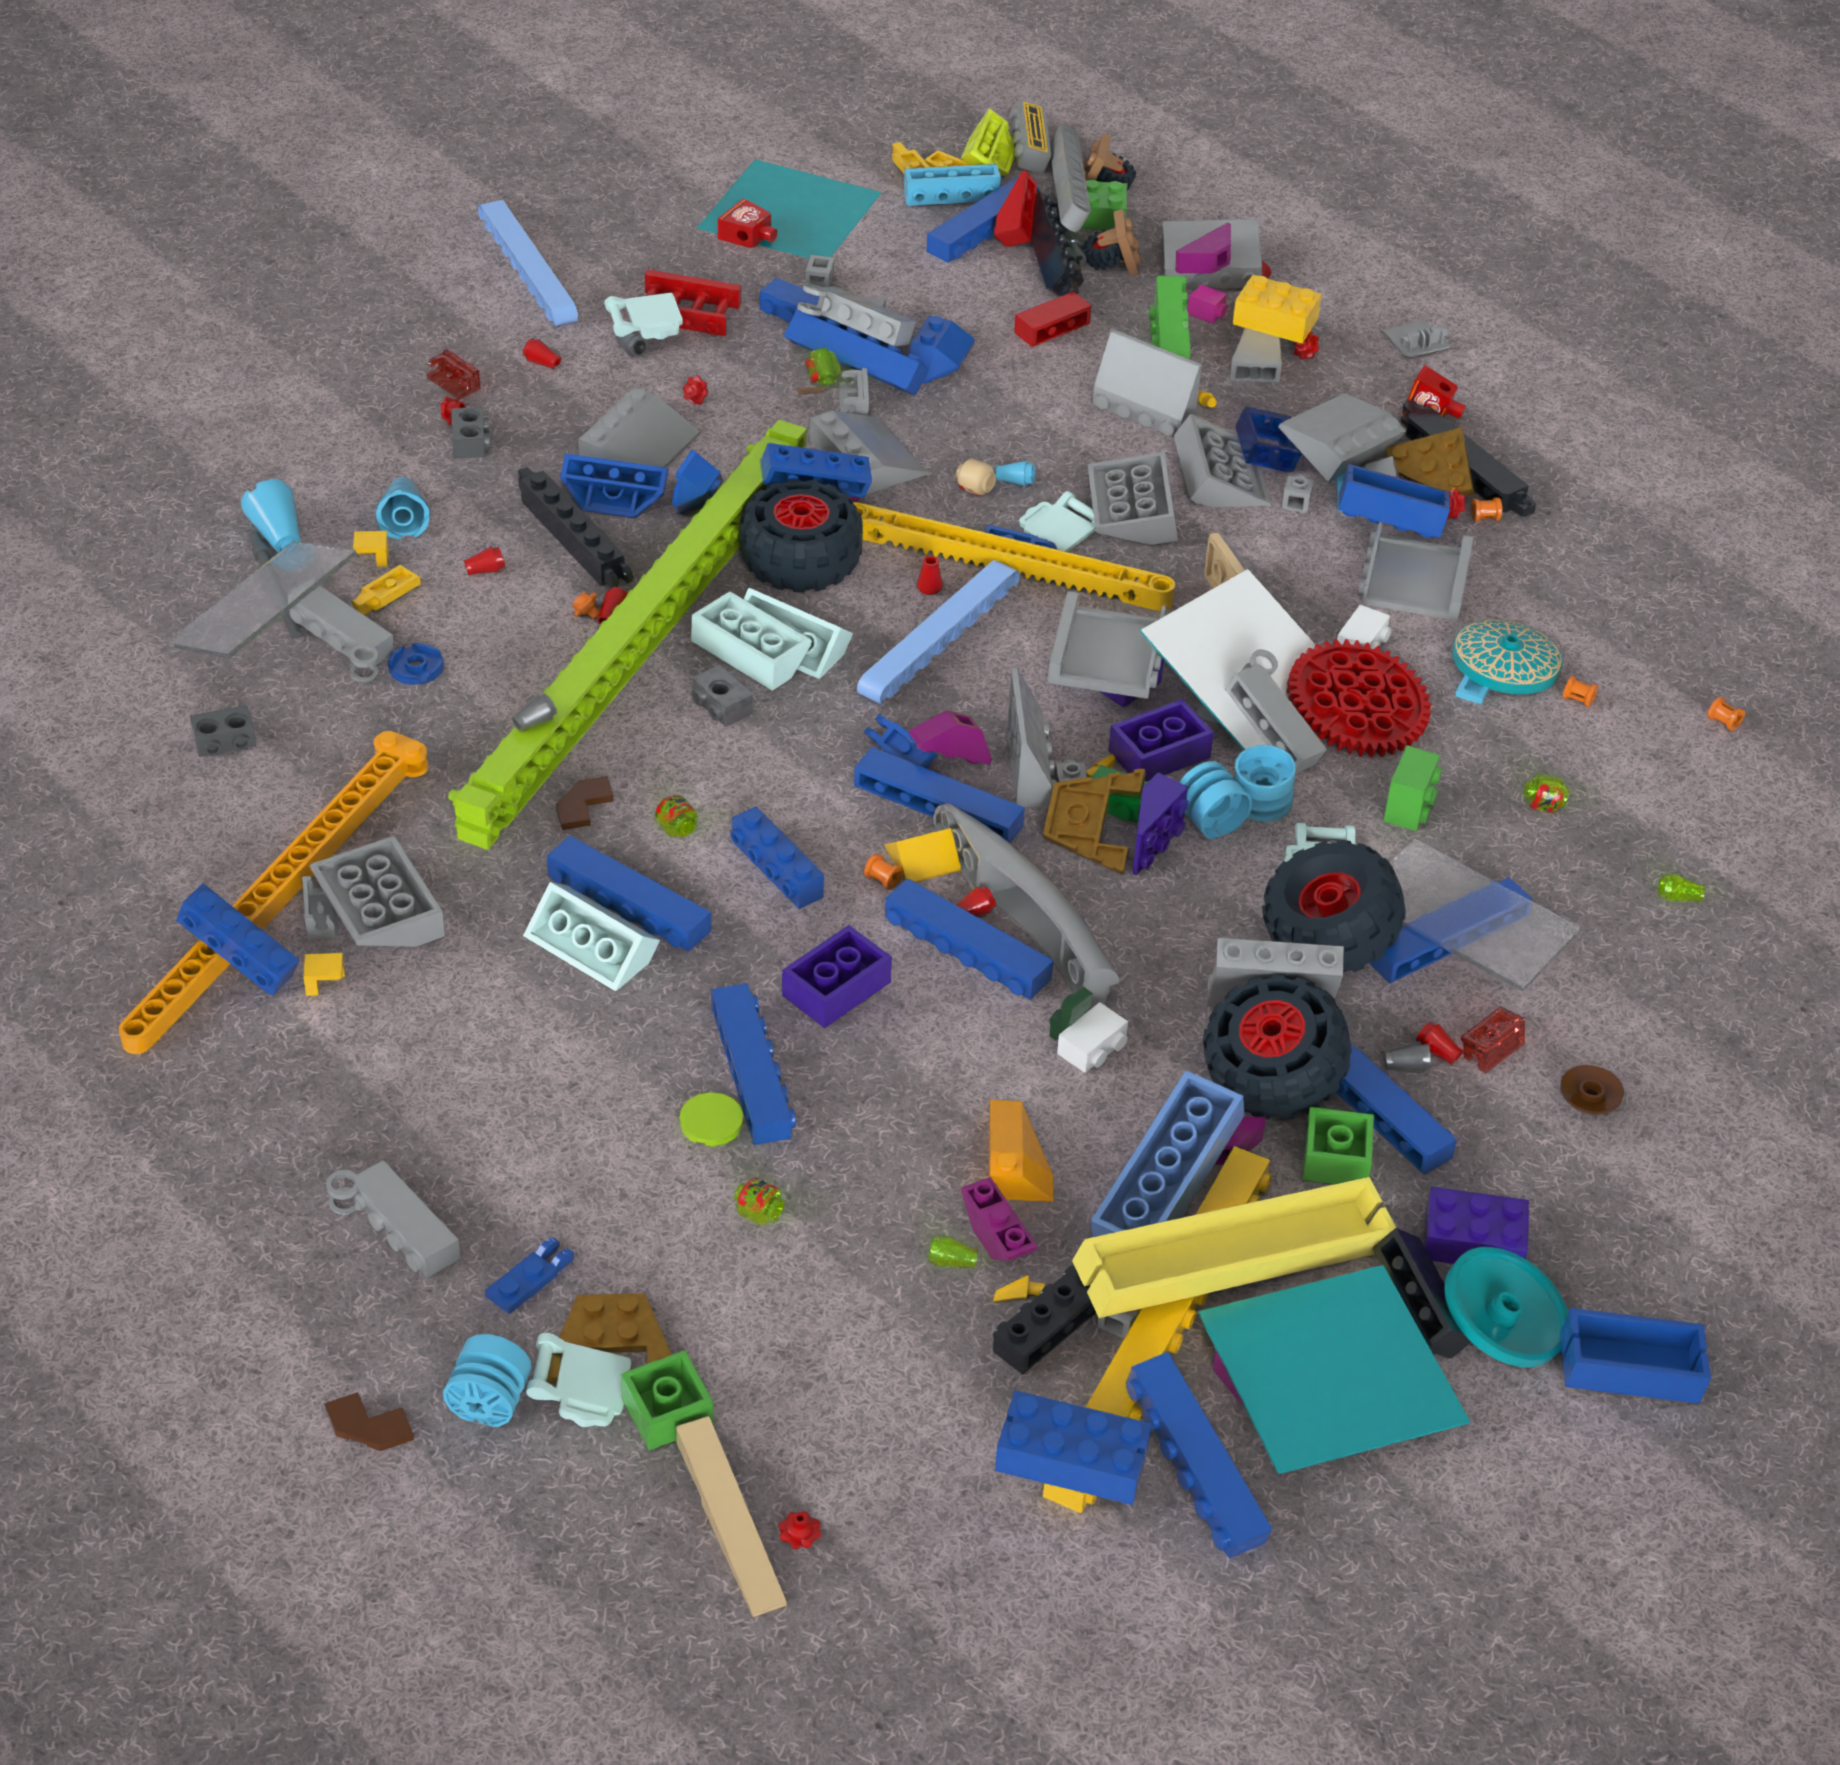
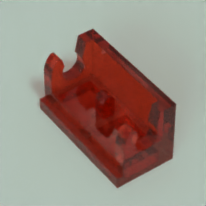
M449 349L443 350V353L429 360L428 365L432 367L438 364L435 370L426 374L427 379L458 400L481 389L480 371Z
M1502 1006L1498 1007L1461 1035L1464 1059L1471 1061L1473 1059L1472 1054H1474L1478 1059V1069L1485 1074L1525 1044V1018Z

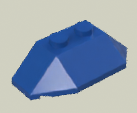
M929 315L912 340L908 355L910 353L923 360L921 364L929 370L922 383H929L934 379L942 378L958 370L974 345L975 339L953 321Z
M694 450L690 451L676 472L678 481L674 487L672 501L675 511L682 514L705 504L708 499L713 497L723 482L720 471Z
M565 453L560 479L583 511L636 518L664 495L669 469Z

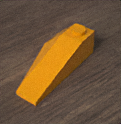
M990 1100L989 1177L992 1178L1006 1200L1053 1202V1173L1022 1101Z

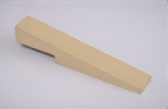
M707 1416L676 1426L678 1448L701 1496V1504L752 1616L755 1617L787 1606V1601L710 1417Z

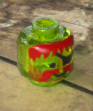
M828 348L817 349L809 353V358L806 359L805 365L810 381L821 383V387L836 383L835 378L841 374L836 353L828 351Z
M1538 773L1531 781H1527L1523 791V796L1527 798L1530 808L1552 813L1557 812L1560 808H1564L1569 795V788L1565 786L1562 778Z
M673 795L662 799L654 815L656 823L670 837L679 836L682 838L692 834L698 820L697 811L680 795Z
M757 1177L750 1179L746 1184L741 1183L734 1195V1200L737 1201V1213L758 1225H765L769 1221L774 1223L782 1214L785 1206L781 1189Z

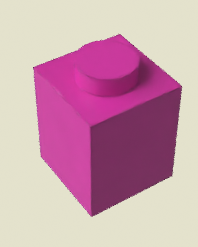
M1201 284L1189 296L1188 314L1213 324L1218 318L1222 319L1227 312V294Z

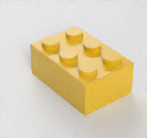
M1252 275L1236 298L1233 324L1303 344L1319 318L1322 294L1308 288L1303 289L1292 286L1287 282H1278L1267 279L1264 276Z

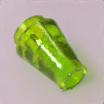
M1675 873L1663 874L1658 885V896L1666 898V901L1701 902L1705 894L1704 885L1697 884Z
M944 1234L941 1237L933 1235L927 1261L935 1263V1267H968L974 1269L978 1249L971 1248Z

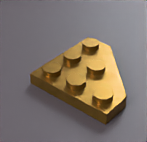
M1462 427L1386 447L1388 457L1393 456L1400 476L1412 482L1441 490L1452 491L1457 489L1459 494H1463L1465 497L1474 495Z

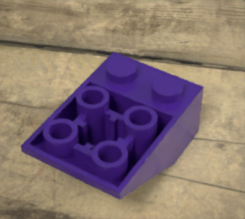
M1159 772L1142 789L1132 873L1134 875H1137L1143 868L1149 869L1155 856L1159 852L1164 853L1170 844V840L1174 836L1179 837L1186 826L1184 814L1189 803L1187 800L1188 787Z

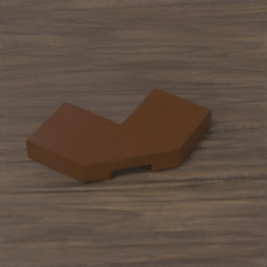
M608 776L579 780L556 804V812L562 830L591 826L587 806L614 802Z
M358 1392L324 1403L325 1411L337 1437L364 1443L367 1447L378 1451L414 1440L413 1432L402 1407L368 1418Z

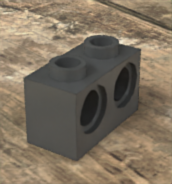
M483 407L452 408L454 458L485 457V449H490L489 419L488 417L483 418Z
M247 705L190 715L192 734L199 757L216 756L219 753L234 750L243 751L256 746L254 727Z

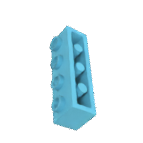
M997 164L904 169V197L907 206L978 202L1000 188L1001 176Z

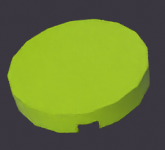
M708 1092L698 1094L687 1100L681 1108L679 1124L682 1133L690 1141L696 1144L697 1142L704 1143L705 1146H719L732 1141L738 1136L743 1126V1112L741 1106L732 1097L722 1093Z

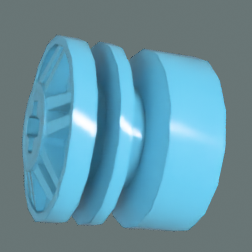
M1257 745L1247 748L1236 759L1234 780L1249 793L1252 799V809L1248 818L1264 822L1275 821L1287 815L1292 808L1296 768L1292 756L1285 750L1272 745Z
M1216 761L1204 762L1195 766L1179 782L1188 787L1187 800L1189 803L1185 815L1209 839L1221 837L1220 834L1223 836L1234 832L1248 818L1252 809V799L1249 793L1234 780L1233 776L1227 772L1221 763Z
M490 1334L472 1336L464 1343L455 1363L456 1367L450 1374L449 1381L443 1390L444 1401L452 1412L464 1420L473 1422L476 1419L479 1423L484 1424L486 1422V1425L499 1427L508 1423L514 1414L515 1406L520 1399V1393L524 1389L532 1370L531 1360L526 1352L517 1344L503 1337Z

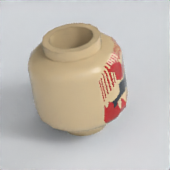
M975 458L968 459L964 464H960L956 470L959 488L975 496L989 493L995 485L996 475L994 474L993 467Z

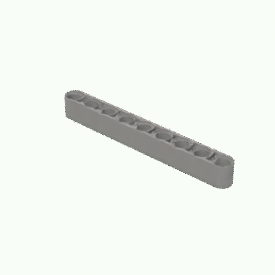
M1061 124L1050 141L1051 162L1059 216L1063 226L1073 232H1079L1090 214L1091 208L1078 133L1070 126Z

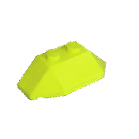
M989 108L969 137L961 159L974 165L997 164L1000 176L1006 177L1014 160L1015 146L1012 144V136L1008 131V122Z

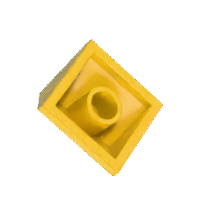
M951 828L884 844L894 864L903 868L902 878L904 881L910 879L916 883L961 871Z

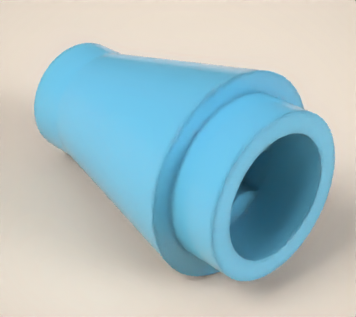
M1028 461L997 465L996 479L997 481H1005L1021 486L1034 484L1035 465L1034 463H1028Z

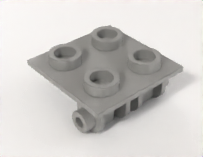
M1426 320L1383 330V333L1406 358L1450 348L1449 344L1444 340V337L1448 334L1447 328L1441 325L1431 327Z

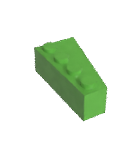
M1157 276L1154 306H1149L1152 345L1190 360V338L1186 304L1187 292H1185L1186 276Z

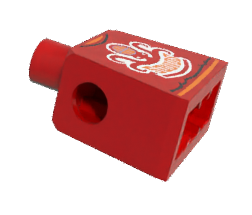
M744 198L718 218V239L754 248L763 240L774 242L778 235V230L771 227L770 212Z
M1424 365L1414 381L1407 401H1415L1423 408L1430 406L1444 418L1449 414L1457 419H1461L1466 409V405L1453 400L1458 390L1457 385Z

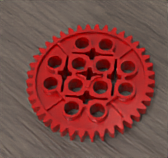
M1334 639L1332 645L1328 641H1324L1323 646L1315 644L1314 649L1308 648L1306 654L1301 653L1299 659L1295 660L1289 673L1286 692L1289 693V701L1292 702V705L1306 723L1310 725L1313 732L1319 733L1318 738L1320 740L1328 739L1327 746L1335 743L1337 744L1338 751L1346 747L1350 755L1353 750H1357L1360 757L1363 756L1364 751L1371 758L1374 757L1375 752L1384 757L1386 751L1393 755L1396 749L1404 751L1405 746H1412L1413 742L1418 741L1420 735H1423L1429 723L1431 715L1429 709L1432 704L1428 702L1430 694L1425 693L1427 687L1420 685L1422 678L1414 677L1415 670H1407V662L1398 663L1399 656L1389 657V650L1381 653L1380 646L1375 647L1373 650L1368 642L1363 647L1358 640L1355 641L1354 645H1351L1348 639H1345L1343 645H1341L1337 639Z

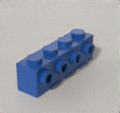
M768 443L760 460L763 485H772L777 482L780 484L794 479H798V481L815 480L824 485H832L838 488L840 493L844 492L848 496L865 498L872 483L869 457Z
M757 806L732 817V831L730 832L732 842L798 909L824 898V874Z
M204 883L183 901L176 921L266 993L274 995L293 976L300 960Z

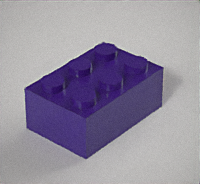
M1181 699L1111 725L1108 751L1115 756L1116 760L1128 773H1133L1134 769H1145V781L1148 782L1158 772L1166 775L1209 759L1211 757L1214 732Z
M848 925L782 969V996L823 1028H826L891 983L892 956Z
M1431 1186L1425 1212L1424 1247L1432 1261L1454 1264L1465 1252L1479 1247L1501 1248L1526 1259L1528 1253L1529 1200Z

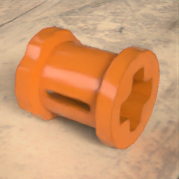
M1473 498L1470 509L1473 521L1476 522L1479 519L1487 518L1500 521L1502 516L1501 499L1494 498L1493 500L1479 501V499Z
M1571 675L1565 686L1563 698L1585 703V707L1589 708L1596 697L1598 684L1590 685L1577 680L1576 676Z
M1720 696L1710 706L1707 717L1711 720L1716 719L1727 726L1728 730L1733 731L1743 721L1745 711L1741 708L1736 709L1726 703L1724 697Z
M878 853L872 855L867 861L864 875L869 879L874 878L883 883L885 889L891 890L901 881L903 868L886 862L884 857Z

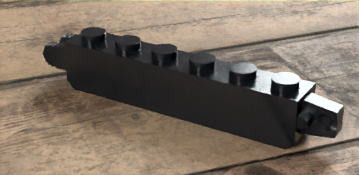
M1037 189L1031 242L1046 289L1059 296L1072 292L1078 294V288L1084 280L1076 259L1077 255L1073 250L1072 241L1067 232L1068 229L1060 222L1057 199L1053 195L1044 194Z
M1412 400L1403 403V410L1407 414L1401 416V422L1407 427L1406 437L1411 441L1456 429L1453 424L1430 406L1423 408ZM1464 434L1474 492L1484 501L1500 498L1502 512L1504 513L1512 510L1522 517L1534 513L1536 503L1527 495L1529 486Z
M528 467L518 470V483L523 504L600 586L607 584L610 588L618 587V579L620 578L626 583L633 582V572L625 563L624 554L544 470L534 473Z

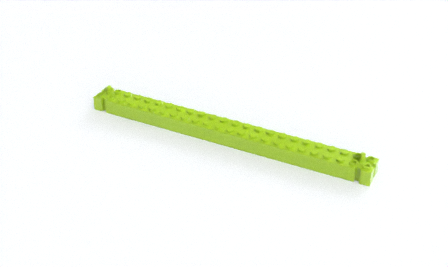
M778 420L772 428L767 430L760 442L747 446L746 452L749 455L745 456L737 469L730 473L729 478L718 487L713 497L706 501L701 511L693 516L689 525L680 531L677 539L668 545L665 553L655 560L653 567L647 574L642 575L640 582L634 589L628 592L623 602L614 608L611 616L601 623L599 630L592 637L588 638L585 646L579 653L573 656L568 666L559 672L556 680L545 688L543 694L550 697L557 709V714L553 716V719L522 732L514 726V729L508 736L502 738L496 750L486 757L484 764L478 771L472 773L468 784L461 790L452 789L449 792L448 799L453 801L455 815L457 816L455 819L457 839L486 850L490 849L500 837V832L503 828H507L738 551L740 548L739 531L742 512L758 491H764L769 486L763 485L760 462L767 444L772 443L804 448L807 445V428Z

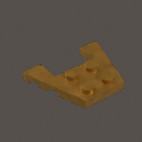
M1134 769L1133 773L1121 775L1119 772L1110 773L1108 777L1097 779L1086 777L1054 783L1043 838L1119 874H1125L1129 847L1102 844L1101 838L1111 794L1141 797L1146 776L1145 769Z
M645 1293L577 1295L559 1336L565 1342L608 1353L647 1352V1364L672 1355ZM552 1353L546 1381L549 1384L557 1383L563 1353Z

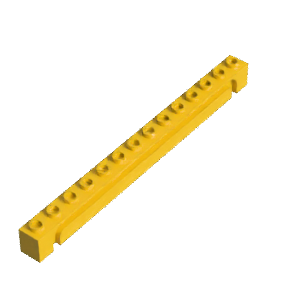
M1234 1146L1195 1215L1260 1201L1258 1196L1260 1191L1266 1193L1272 1180V1175L1268 1173L1270 1160ZM1209 1293L1142 1308L1087 1403L1086 1408L1140 1421L1143 1411L1137 1401H1133L1130 1398L1126 1389V1381L1132 1366L1166 1352L1177 1354L1184 1337L1181 1334L1184 1328L1191 1329L1197 1314L1195 1308L1197 1305L1203 1306ZM1044 1483V1498L1079 1513H1082L1087 1503L1093 1505L1097 1499V1496Z

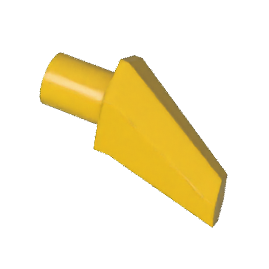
M1199 390L1197 402L1203 407H1215L1217 401L1213 394Z
M1110 754L1092 764V768L1086 770V776L1092 778L1100 765L1112 769L1116 763L1115 756Z
M1026 1275L996 1290L993 1302L1026 1299L1027 1295L1039 1296L1045 1287V1283L1030 1282L1029 1275Z

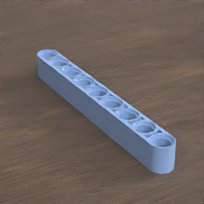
M498 200L478 205L480 220H484V226L488 232H492L493 239L497 245H501V251L505 257H509L510 264L514 270H518V276L522 282H526L528 285L527 289L531 295H535V301L540 308L545 310L544 314L549 321L554 323L553 327L577 322L578 313L573 300L505 202Z
M997 560L992 561L865 672L859 680L857 692L883 705L882 702L896 694L900 690L898 688L903 683L907 684L916 676L914 673L919 669H924L932 661L930 660L932 657L943 652L951 640L955 641L964 633L962 631L966 627H971L979 619L977 618L979 615L989 611L997 599L1001 600L1010 592L1008 590L1012 586H1017L1020 572Z

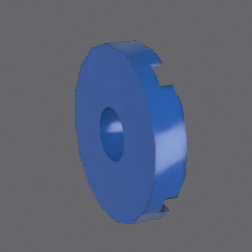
M414 643L411 644L412 647L408 648L401 646L391 653L388 659L389 673L395 680L401 683L411 685L425 684L435 680L444 669V660L441 652L428 644ZM414 661L422 662V664L417 666L410 665Z

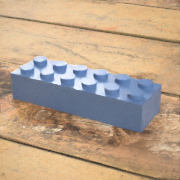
M1185 1071L1091 1219L1093 1237L1182 1218L1244 1117L1243 1095L1189 1071Z

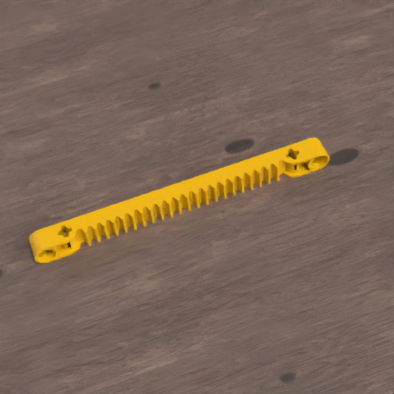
M853 502L862 517L863 540L883 545L889 540L893 542L894 547L902 543L905 550L910 545L913 547L914 552L922 548L926 555L930 550L933 551L935 557H938L939 553H943L944 559H948L952 555L955 562H958L960 558H963L965 564L973 560L976 567L979 566L980 562L986 567L992 561L997 560L1018 570L1020 573L1023 572L1026 579L1034 575L1036 581L1039 582L1044 577L1047 584H1050L1051 580H1055L1057 586L1064 582L1067 589L1075 585L1077 591H1081L1085 587L1088 594H1091L1094 589L1100 597L1103 592H1106L1109 599L1113 595H1118L1123 603L1161 611L1162 606H1166V610L1173 606L1175 582L1166 575Z

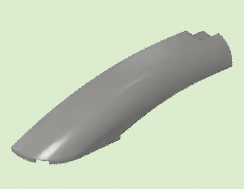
M952 804L939 805L935 810L933 823L937 830L952 829L961 871L971 888L986 886L991 891L996 907L1024 929L1044 950L1048 957L1054 960V965L1073 994L1083 986L1093 993L1088 1010H1091L1099 1002L1106 1006L1110 986L1119 984V977L1090 929L1066 896L1032 861L996 832Z

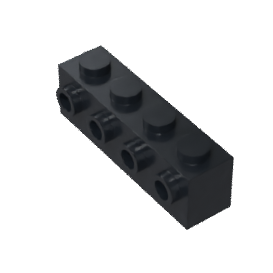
M1395 1228L1375 1245L1373 1250L1381 1265H1384L1433 1355L1438 1354L1448 1359L1453 1358L1471 1341L1462 1333L1449 1312L1444 1292L1445 1283L1421 1239L1399 1228Z
M1074 1265L1069 1266L1062 1277L1054 1284L1046 1285L1040 1295L1031 1303L1023 1304L1017 1314L1008 1322L1003 1321L993 1333V1352L1022 1375L1096 1314L1087 1294L1090 1285H1083Z

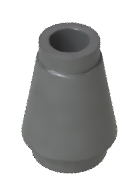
M632 332L624 337L616 336V340L629 356L641 357L648 350L647 339H644L640 333Z
M536 695L512 717V721L515 727L522 732L551 721L553 716L557 714V709L548 695Z
M1416 1042L1385 1051L1386 1068L1413 1072H1424V1069H1431L1429 1044Z

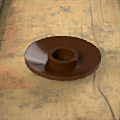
M1580 1065L1573 1067L1563 1075L1560 1083V1090L1564 1099L1575 1109L1589 1114L1612 1112L1620 1106L1624 1096V1089L1620 1080L1610 1071L1598 1066Z

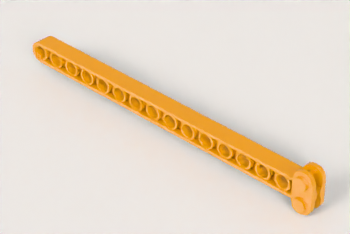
M384 731L378 734L374 739L376 752L370 761L232 906L263 930L303 887L302 877L311 876L312 878L314 876L310 869V864L330 858L406 776L419 777L427 772L429 765L426 758L427 748L425 744L392 731ZM199 940L119 1025V1035L123 1049L132 1054H140L149 1050L230 963Z

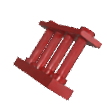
M647 269L644 274L646 296L672 293L677 306L682 299L694 301L691 309L678 307L683 319V324L679 325L680 329L726 336L725 313L729 307L739 309L741 305V285ZM705 303L718 305L714 313L701 311Z

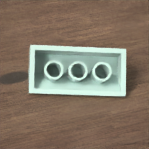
M748 588L744 597L745 601L812 640L811 646L797 670L820 679L844 655L853 633L751 588Z
M732 592L726 593L692 614V642L772 691L792 678L811 646V639Z
M553 882L549 883L523 935L614 991L620 989L649 964L660 942L656 937L571 887Z

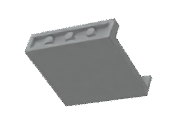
M1258 219L1163 221L1162 240L1165 276H1186L1185 289H1197L1201 284L1212 289L1244 288L1252 275L1262 276ZM1227 222L1231 224V259L1229 265L1213 274L1177 273L1175 271L1176 251Z
M1379 521L1377 531L1372 530L1362 573V578L1365 579H1361L1358 594L1363 595L1362 604L1458 621L1474 537L1463 535L1461 548L1382 535L1383 522Z
M1068 591L1050 658L1048 683L1148 699L1150 688H1156L1158 671L1154 670H1160L1162 657L1140 633V630L1163 618L1166 614V606H1162L1160 618L1157 619L1077 606L1079 593Z
M1217 938V958L1213 974H1208L1207 1006L1215 1007L1218 1002L1224 1003L1226 993L1235 986L1241 988L1247 985L1249 979L1261 976V979L1273 978V974H1286L1292 980H1295L1298 976L1315 983L1316 988L1320 987L1323 991L1326 990L1335 999L1343 977L1344 946Z

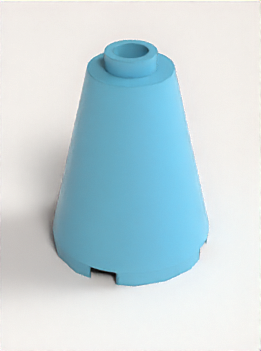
M399 477L392 481L380 499L376 508V519L380 530L387 531L388 537L402 539L401 536L414 535L413 538H416L426 530L430 521V510L415 483L407 477Z
M278 479L259 482L256 484L257 488L251 493L249 490L244 493L241 499V509L278 553H293L300 546L301 539L292 488L287 486L284 481Z

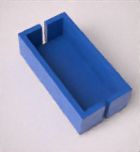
M1348 464L1339 492L1338 510H1341L1343 514L1350 517H1357V515L1366 517L1375 524H1379V521L1391 524L1400 531H1408V529L1416 531L1425 538H1440L1450 511V493L1445 490Z
M1576 1308L1569 1309L1560 1331L1562 1357H1565L1563 1360L1565 1387L1700 1404L1711 1380L1708 1354H1705L1707 1344L1704 1324Z
M1014 1390L1006 1421L997 1444L995 1471L1133 1505L1149 1449L1152 1423Z

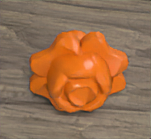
M584 591L577 596L572 603L575 609L574 616L588 614L594 619L600 613V610L595 607L596 592L589 595Z

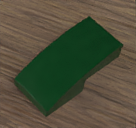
M1083 986L1076 993L1070 994L1064 999L1061 1009L1056 1010L1050 1018L1049 1037L1056 1041L1059 1039L1060 1033L1087 1013L1093 995L1091 991Z

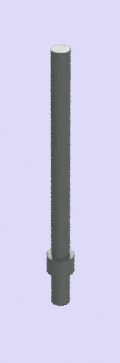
M252 532L249 538L253 545V555L261 564L292 639L302 637L298 624L290 617V605L270 560L271 553L267 544L263 543L258 532Z

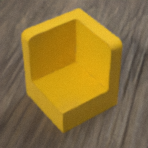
M354 531L353 551L356 554L375 553L377 567H388L389 547L387 531Z
M343 953L305 954L303 977L306 996L319 995L320 980H340L342 977H345Z

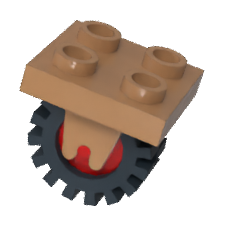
M1103 133L1099 141L1095 139L1089 158L1086 157L1083 161L1086 181H1118L1120 183H1127L1128 191L1136 177V170H1133L1134 166L1129 165L1130 162L1128 160H1122L1124 157L1119 156L1118 158L1115 153L1111 154L1108 152L1111 136Z
M1123 209L1114 211L1115 228H1109L1108 231H1106V228L1102 229L1101 233L1096 231L1094 236L1090 235L1088 240L1084 241L1082 248L1087 262L1095 270H1099L1100 267L1102 270H1106L1108 266L1111 269L1114 268V264L1119 265L1125 262L1129 275H1138V265L1142 264L1139 254L1138 239L1132 233L1133 225L1130 217H1125Z

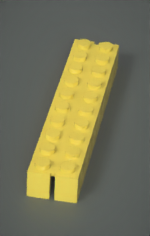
M1370 1177L1084 1239L1072 1262L1083 1285H1090L1087 1294L1098 1317L1103 1318L1375 1255L1373 1247L1393 1231L1396 1226L1386 1207L1380 1208L1367 1225V1222L1382 1203Z

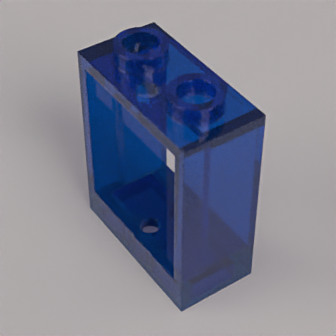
M1245 406L1235 425L1245 463L1284 472H1293L1302 453L1278 427L1280 423L1292 418V416ZM1257 437L1278 441L1279 446L1260 442Z

